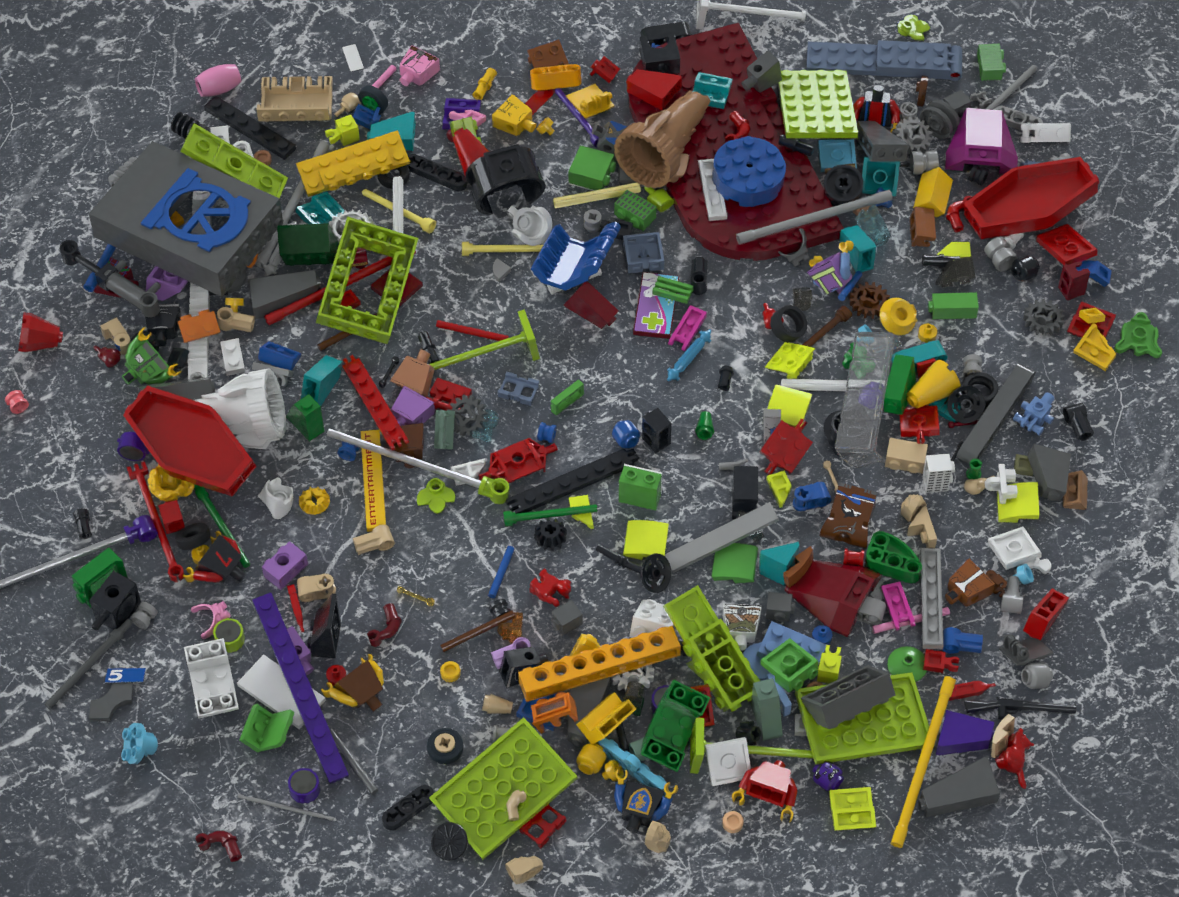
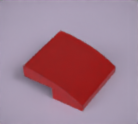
M1081 301L1067 332L1082 338L1092 323L1088 324L1080 318L1079 311L1097 307ZM1097 308L1105 315V321L1095 324L1101 335H1104L1106 338L1116 318V314Z

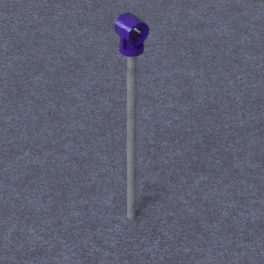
M149 515L140 516L133 521V527L123 526L125 532L2 579L0 580V589L125 540H128L130 545L134 544V540L137 538L140 542L151 541L158 534L152 518Z

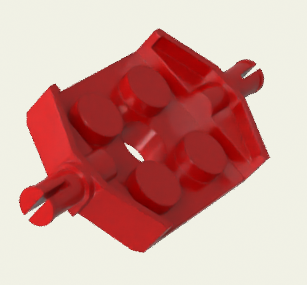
M527 438L491 453L490 468H488L487 472L478 475L480 481L484 476L491 479L502 478L510 483L543 469V472H546V456L558 451L555 443L544 447V445L541 446L531 438ZM519 456L522 457L523 460L520 462H516L513 460V458Z

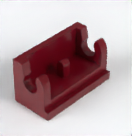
M1082 262L1063 265L1058 288L1067 301L1084 295L1086 292L1090 271L1088 268L1081 271L1076 270V267H1080Z

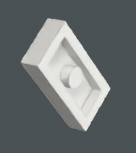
M239 338L221 341L227 376L244 373L245 368Z

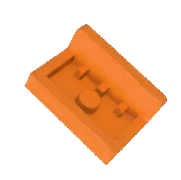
M207 309L198 312V316L192 317L189 314L180 317L181 320L178 321V326L184 343L220 333L214 311L210 312Z

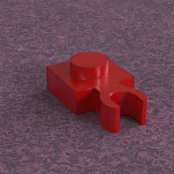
M926 649L923 670L943 673L945 668L951 672H957L959 666H954L952 663L958 664L959 658L945 657L946 652Z

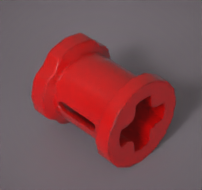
M845 548L843 564L863 566L865 550L858 552L849 551L848 548Z

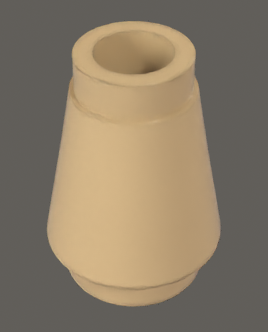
M493 694L485 695L482 711H486L487 714H511L513 702Z

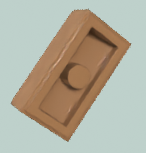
M1082 470L1071 472L1068 475L1067 491L1063 497L1064 508L1087 509L1088 478Z

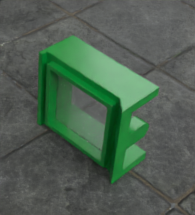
M109 547L72 575L74 583L72 586L77 592L76 598L81 604L86 603L90 608L89 600L113 571L128 578L123 560Z

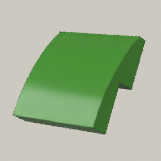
M733 543L715 552L712 570L713 580L733 579L735 584L754 582L758 547Z

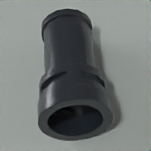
M85 508L77 509L73 512V516L78 525L79 537L87 539V534L88 538H90L92 533L89 525V510Z

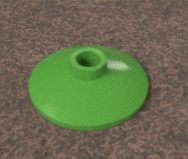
M905 646L897 648L888 658L887 665L891 675L912 672L915 682H917L927 672L923 670L924 654L914 647Z

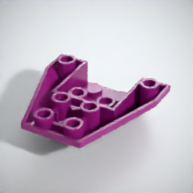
M966 108L947 149L945 170L963 171L964 164L999 166V174H1005L1010 169L1018 166V156L1002 110Z

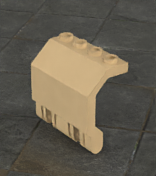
M305 76L289 77V89L288 77H283V86H277L276 77H272V81H270V77H262L261 106L257 104L258 121H322L332 119L333 77L324 76V89L322 76H318V85H312L311 76H307V82H305Z

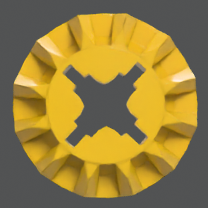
M309 487L308 490H303L302 495L299 496V506L307 514H320L330 504V497L326 490H322L319 487ZM312 496H314L317 499V505L313 503L311 498Z

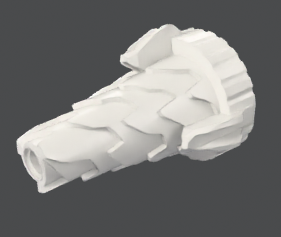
M269 368L239 375L218 389V392L201 395V399L194 400L215 409L233 435L237 434L236 439L242 447L266 449L272 441H278L285 435L286 415L283 396L277 378Z

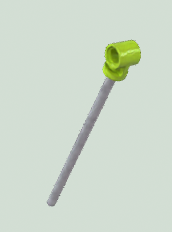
M332 429L327 431V436L477 487L479 488V495L489 497L495 504H503L508 499L509 483L505 479H491L484 476L480 481Z

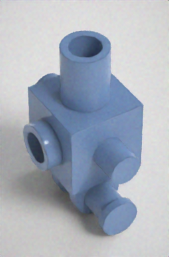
M1047 392L1041 399L1035 396L1030 404L1024 401L1021 405V408L1025 410L1024 417L1017 412L1013 417V421L1020 423L1022 428L1028 427L1027 431H1034L1040 436L1044 430V427H1041L1043 423L1051 424L1054 420V417L1050 416L1051 404L1055 400L1054 396Z

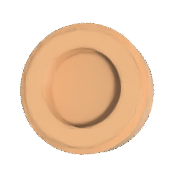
M730 811L724 815L722 825L727 832L737 833L742 829L744 820L740 813Z

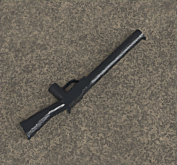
M996 697V701L990 702L964 700L967 713L998 709L999 720H1003L1006 714H1016L1022 710L1076 714V704L1063 705L1026 702L1006 698L1000 699ZM1006 710H1017V711H1015V712H1007Z

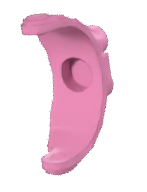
M224 601L219 604L214 603L213 605L199 604L191 608L192 613L199 610H212L213 612L212 625L206 632L201 634L202 639L213 635L214 627L219 621L231 617L230 613L225 610L227 605Z

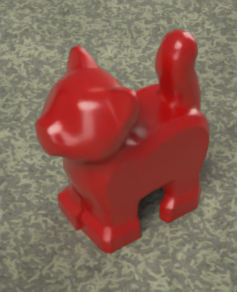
M545 568L539 573L541 583L538 582L536 577L530 582V593L536 595L541 601L558 607L560 605L559 601L552 597L556 591L566 599H569V593L571 592L570 580H559L555 576L550 575Z

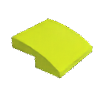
M776 384L767 409H781V420L790 426L796 427L800 419H805L812 394Z
M1038 482L1008 484L1017 485V498L1006 499V504H1000L999 492L997 491L998 522L1018 523L1019 519H1039Z
M648 520L628 521L623 556L642 560L643 556L648 557L654 553L665 556L669 524Z
M871 787L829 790L834 831L876 828Z

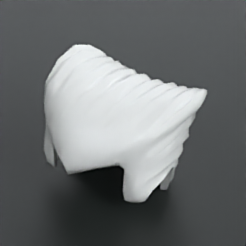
M279 477L272 481L268 480L261 493L258 494V497L266 504L274 519H281L286 516L293 504V487L281 485Z

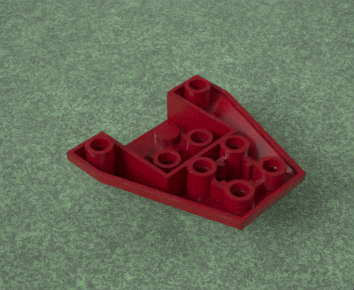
M813 560L802 578L790 588L786 585L785 591L788 594H792V598L825 626L836 633L848 637L856 624L857 613L870 590L874 591L882 574L863 566Z

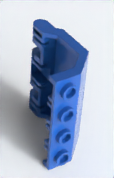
M612 222L605 225L599 236L586 242L570 238L560 224L554 226L531 267L533 274L541 283L565 291L588 281L591 275L598 272L602 260L605 259L614 242L613 238H616L621 229L620 224Z

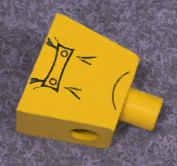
M513 94L492 114V126L515 136H519L524 129L532 133L536 128V123L532 122V110Z

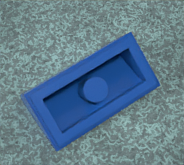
M268 341L260 347L258 360L292 371L301 357V353Z

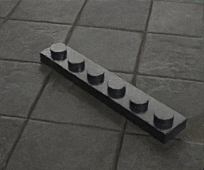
M217 96L213 97L204 106L206 112L283 160L296 150L294 143Z

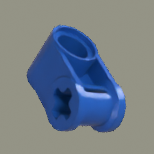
M816 482L796 488L792 504L797 511H806L825 507L831 503L832 498L825 483Z

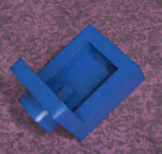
M358 104L352 117L357 124L371 129V124L379 122L381 117L378 114L380 108L376 107L375 111Z

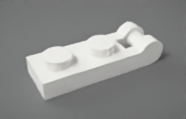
M1070 123L1021 124L1022 136L1020 142L1022 143L1070 142ZM1030 130H1034V136H1029Z

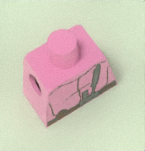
M411 45L400 63L401 84L408 86L413 82L417 85H423L440 71L439 58Z

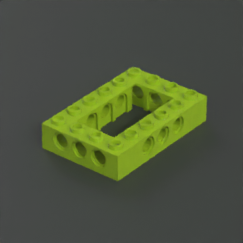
M347 216L316 323L388 344L419 238ZM358 247L393 257L376 316L369 314L370 312L368 311L365 313L352 309L351 306L345 307L341 305Z

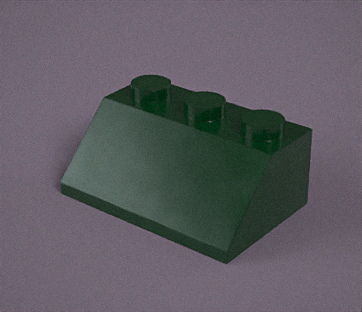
M329 223L278 225L279 254L285 265H326L334 263L339 242Z

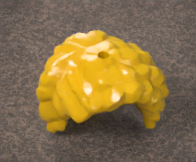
M159 464L150 471L147 480L151 493L165 502L178 500L179 497H187L193 492L195 487L193 483L171 477L164 472Z

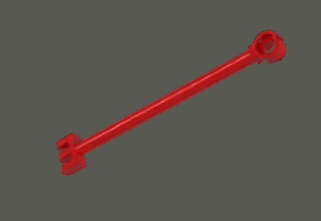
M145 461L141 462L142 469H139L138 464H134L135 471L133 472L132 468L128 466L126 468L131 480L137 478L150 516L157 530L169 564V578L174 582H178L177 577L174 575L179 574L178 577L181 581L184 578V570L175 560L144 476L149 474Z

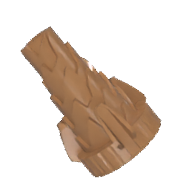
M689 90L668 109L648 116L645 123L637 122L629 125L618 136L614 144L615 157L621 169L632 180L645 187L656 188L665 186L668 182H677L679 177L684 175L690 158L688 154L681 153L685 150V145L691 140L690 136L696 131L695 127L703 118L705 110L710 103L709 97Z

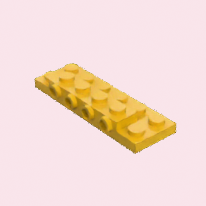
M397 130L298 162L296 167L307 196L310 197L328 190H337L344 185H353L356 181L362 179H371L377 174H386L390 170L410 164V160Z

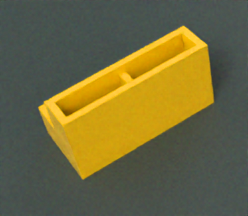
M940 167L922 173L913 208L934 209L935 217L944 215L953 179Z
M614 692L608 695L576 725L588 741L594 744L607 737L636 708L629 699L622 702Z

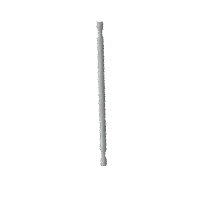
M241 794L238 795V798L240 799H247L248 801L261 803L322 819L325 818L330 821L334 820V817L332 816H325L323 814L291 806H286L254 797H247Z

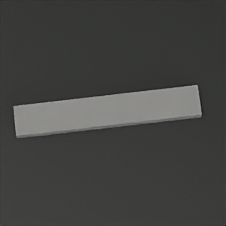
M769 502L666 553L665 557L668 559L673 573L779 521V518Z
M921 548L922 648L943 650L941 549Z

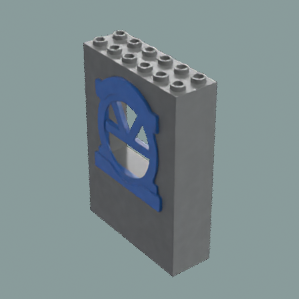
M154 141L147 146L89 213L95 238L221 297L226 291L231 289L235 280L241 277L244 269L262 251L267 241L272 239L278 225H283L280 198ZM192 191L210 192L211 195L181 230L172 223L170 217ZM220 197L229 205V208L211 207ZM204 216L230 217L221 229L214 231ZM199 222L207 234L197 235L190 234V232Z

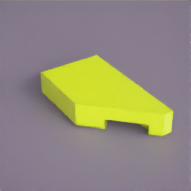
M951 242L937 255L960 256V260H970V242Z
M785 470L766 477L779 508L783 507L792 488Z
M588 495L569 497L570 507L590 505ZM591 513L571 515L575 520L586 524L588 528L594 529Z

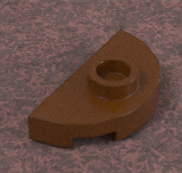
M924 75L921 77V82L917 81L916 92H919L917 106L921 107L925 103L928 77Z

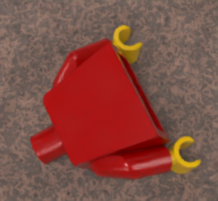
M777 760L774 764L764 761L759 767L756 766L745 772L738 786L740 787L739 791H735L732 794V801L734 802L735 798L740 796L742 798L739 801V805H743L745 803L744 793L746 791L747 795L783 807L786 805L785 809L781 812L780 819L782 821L783 814L787 813L790 815V823L794 814L791 809L795 806L798 790L794 779L790 778L791 771L785 768V764L782 761Z

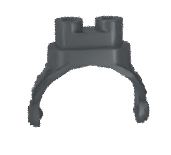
M803 228L799 229L802 234L803 243L797 253L787 255L778 251L780 255L787 258L789 262H792L794 267L801 264L800 261L803 260L805 262L810 259L806 248L807 237Z

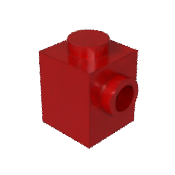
M177 500L167 501L158 505L166 534L180 531L185 527Z

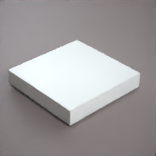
M1024 527L988 539L989 546L1006 570L1033 561L1036 557L1041 558V551Z
M745 737L705 745L712 786L741 781L745 772L751 769Z

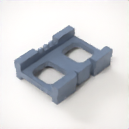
M506 371L505 379L497 392L498 397L507 400L510 398L511 400H517V402L520 401L522 404L531 406L539 388V380L518 378L517 374ZM507 382L516 384L513 392L503 390ZM524 387L534 390L531 397L521 395Z

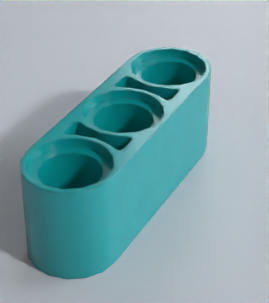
M935 340L898 351L890 358L893 364L896 354L914 357L915 372H917L916 363L932 358L936 361L941 359L946 361L948 356L941 342Z

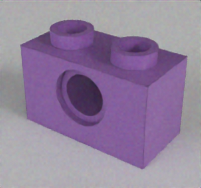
M289 541L285 546H281L271 559L269 558L264 562L262 566L263 575L278 589L282 590L308 565L307 555Z

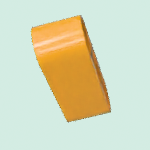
M577 64L539 67L530 70L531 88L533 90L576 87L582 83L581 67Z

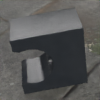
M674 32L668 33L667 45L663 48L651 47L647 42L646 36L640 37L639 52L644 70L668 74L680 73V54Z
M734 466L732 519H737L757 509L758 466Z

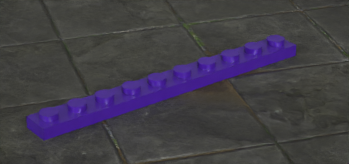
M270 592L252 599L329 784L348 777L349 774L272 593Z

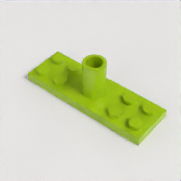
M195 123L192 125L180 151L202 164L280 198L288 177Z

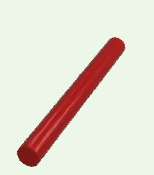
M437 320L436 323L438 328L501 341L509 338L507 335Z

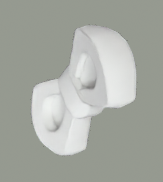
M1036 557L1035 560L1024 563L1030 569H1039L1043 574H1047L1051 570V562L1048 559L1040 560Z

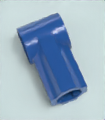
M954 627L943 630L944 652L950 654L958 653L959 651L981 653L983 635L962 633Z

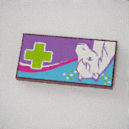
M643 272L633 335L670 339L676 301L653 295L652 290L655 287L658 276L678 282L679 276Z

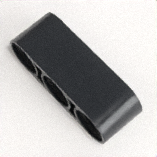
M687 22L645 27L640 32L641 37H647V42L651 47L652 43H655V45L667 43L668 33L674 32L676 39L692 35Z

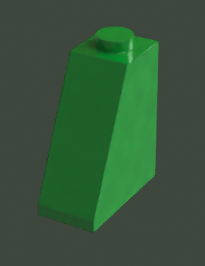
M895 355L883 395L884 412L903 415L908 404L907 393L916 384L914 357Z
M309 394L293 404L286 418L309 442L324 432L321 406Z

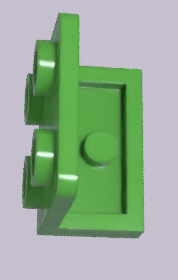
M259 704L253 705L239 741L256 752L282 746L286 741L287 731L293 722L294 711L289 709L272 714Z

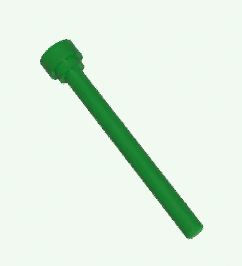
M594 504L519 514L503 511L505 527L517 524L518 521L593 513L598 510L597 505Z

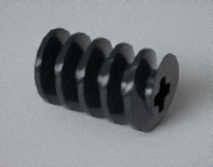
M182 112L177 113L171 122V131L182 136L185 140L194 123L211 133L209 127H205L204 124H200L199 121H195L192 117L189 118L187 114L183 115Z

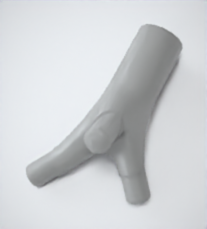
M748 459L719 463V470L734 471V466H741L748 462Z

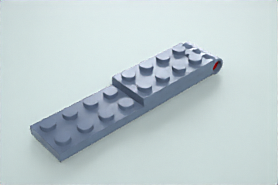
M878 40L877 45L808 41L806 70H846L847 74L909 78H921L924 75L929 79L958 81L962 78L963 50L960 46H951V44Z

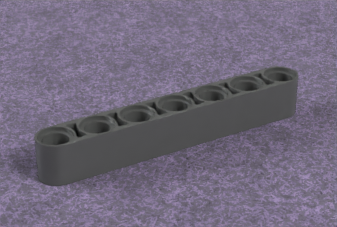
M1020 363L1015 366L960 447L956 458L970 464L972 459L981 458L1031 384L1036 371Z

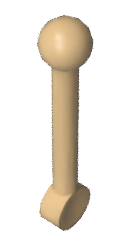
M825 461L823 467L828 470L836 493L838 484L831 470V462Z

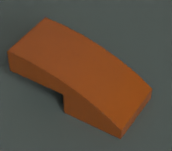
M811 546L796 555L795 565L783 573L784 583L789 588L799 581L811 566L814 559Z

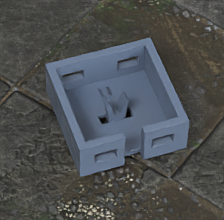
M659 232L623 236L628 274L643 272V269H649V271L664 270V255Z

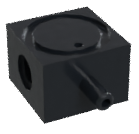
M115 571L109 575L89 600L95 616L92 628L98 631L102 625H105L112 630L118 629L126 619L133 615L141 603L135 582Z

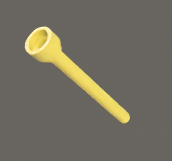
M367 189L362 191L365 197L393 211V202ZM403 208L404 217L419 224L422 230L429 234L434 231L436 227L435 220L429 217L421 218Z
M462 242V256H469L473 252H540L544 245H473V243Z

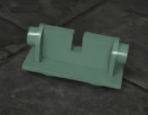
M436 410L434 448L453 449L455 411Z

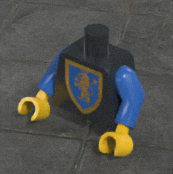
M617 769L615 776L618 782L615 784L614 793L618 811L622 813V819L629 821L626 829L632 833H638L640 825L649 827L652 821L657 822L668 813L673 800L671 796L677 793L678 786L675 785L673 792H670L668 789L670 782L664 785V791L629 780L624 783V780L628 777V771L626 770L625 777L621 778L618 776L619 769Z

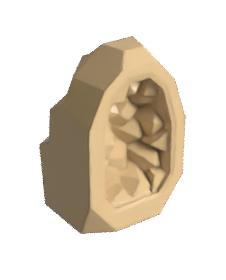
M918 494L909 495L902 503L901 515L908 522H912L921 508L927 506L923 497Z
M652 821L646 833L645 845L656 853L666 852L671 840L670 833L662 823Z
M536 856L512 859L505 866L513 882L521 884L538 874L543 869V862Z

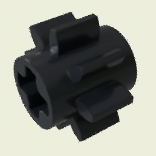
M754 721L740 722V726L737 727L735 732L736 738L745 737L748 746L756 745V741L761 737L760 728L754 726Z

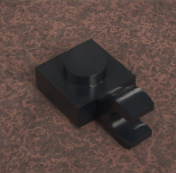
M615 219V222L621 226L616 238L623 240V236L631 235L633 223ZM602 220L600 225V233L602 232V229L605 225L612 222Z

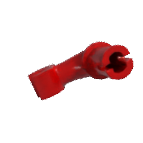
M733 111L729 115V119L737 126L738 133L728 134L725 137V143L730 140L746 137L749 134V121L744 119L737 111Z
M965 196L962 201L954 202L947 209L946 219L949 220L955 233L964 229V225L959 217V210H964V203L971 199L972 196Z

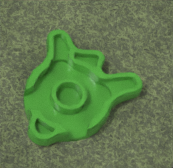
M1138 312L1131 318V321L1123 324L1120 334L1121 340L1115 344V352L1121 354L1129 349H1133L1136 356L1149 354L1154 358L1161 357L1162 350L1157 344L1158 329L1150 324L1151 321L1145 313Z

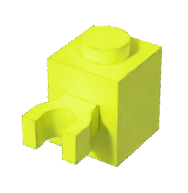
M352 115L335 120L336 129L325 131L326 137H329L330 144H334L340 139L343 146L360 140L359 128Z
M826 645L825 653L821 654L817 682L830 684L838 680L842 656H840L841 647H837V651L831 653L829 651L830 645Z

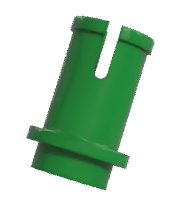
M972 459L970 461L969 468L966 471L968 479H979L981 477L982 462L979 459Z

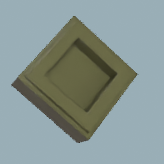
M1016 454L1014 462L1016 474L1033 476L1028 456Z

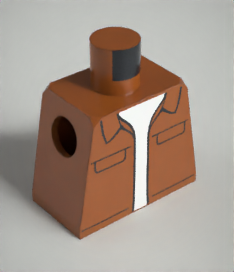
M969 558L950 577L947 587L950 592L945 595V598L951 605L959 600L964 606L968 607L993 594L995 583Z

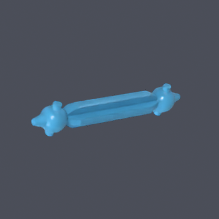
M711 329L699 331L700 338L695 339L674 364L673 369L670 367L667 369V381L675 379L678 381L680 379L679 373L683 372L704 347L705 342L710 343L712 341L710 339Z

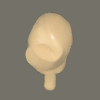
M355 93L346 94L342 98V103H340L342 108L334 115L338 117L344 111L349 113L358 104L361 105L358 95Z
M986 478L966 480L964 484L965 491L971 495L979 494L986 489Z

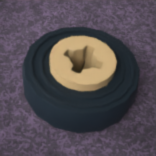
M451 728L437 729L428 738V754L433 761L439 764L447 765L454 763L463 753L464 744L462 737Z

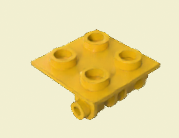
M596 84L566 95L585 119L615 107L611 102L612 93L607 91L603 93Z

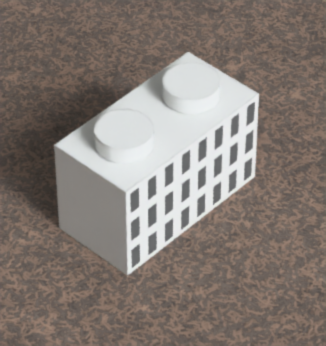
M949 454L926 455L922 476L925 493L949 490V485L953 482L952 473L955 472L954 461L950 460Z

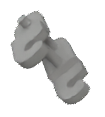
M986 91L971 94V101L978 100L980 103L978 107H975L976 109H984V107L993 102L992 98L988 99L986 96Z

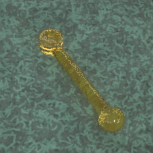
M402 586L397 587L399 594L404 593L427 602L428 606H434L435 604L433 598L427 599L405 590Z

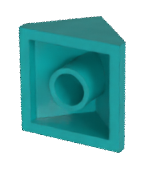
M864 157L862 193L876 194L877 189L882 187L884 190H890L892 196L896 197L900 161L871 162L869 157Z
M799 542L761 550L759 574L785 586L783 573L795 565V556L799 554Z

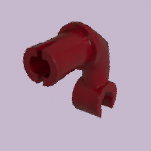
M393 603L386 604L383 607L387 619V627L380 632L378 630H371L367 633L370 644L373 647H377L383 640L393 637L400 627L402 620L398 617Z
M215 831L208 835L201 833L195 838L197 843L205 841L198 845L202 851L208 850L211 843L221 842L231 862H236L242 858L237 844V837L227 831Z

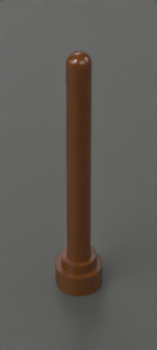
M844 305L836 311L835 317L802 345L812 347L838 323L848 321L852 317L849 308Z

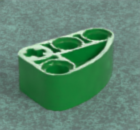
M877 531L873 534L866 552L865 567L883 576L913 584L918 582L922 564L913 550L902 540L889 533Z

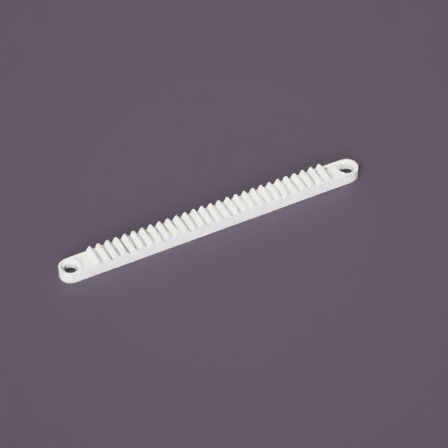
M193 191L192 216L211 195L210 192ZM204 216L211 226L212 216ZM199 222L192 230V234H207ZM190 282L189 314L194 317L198 316L200 311L210 310V296L208 290ZM209 336L188 342V351H190L188 354V380L208 378Z

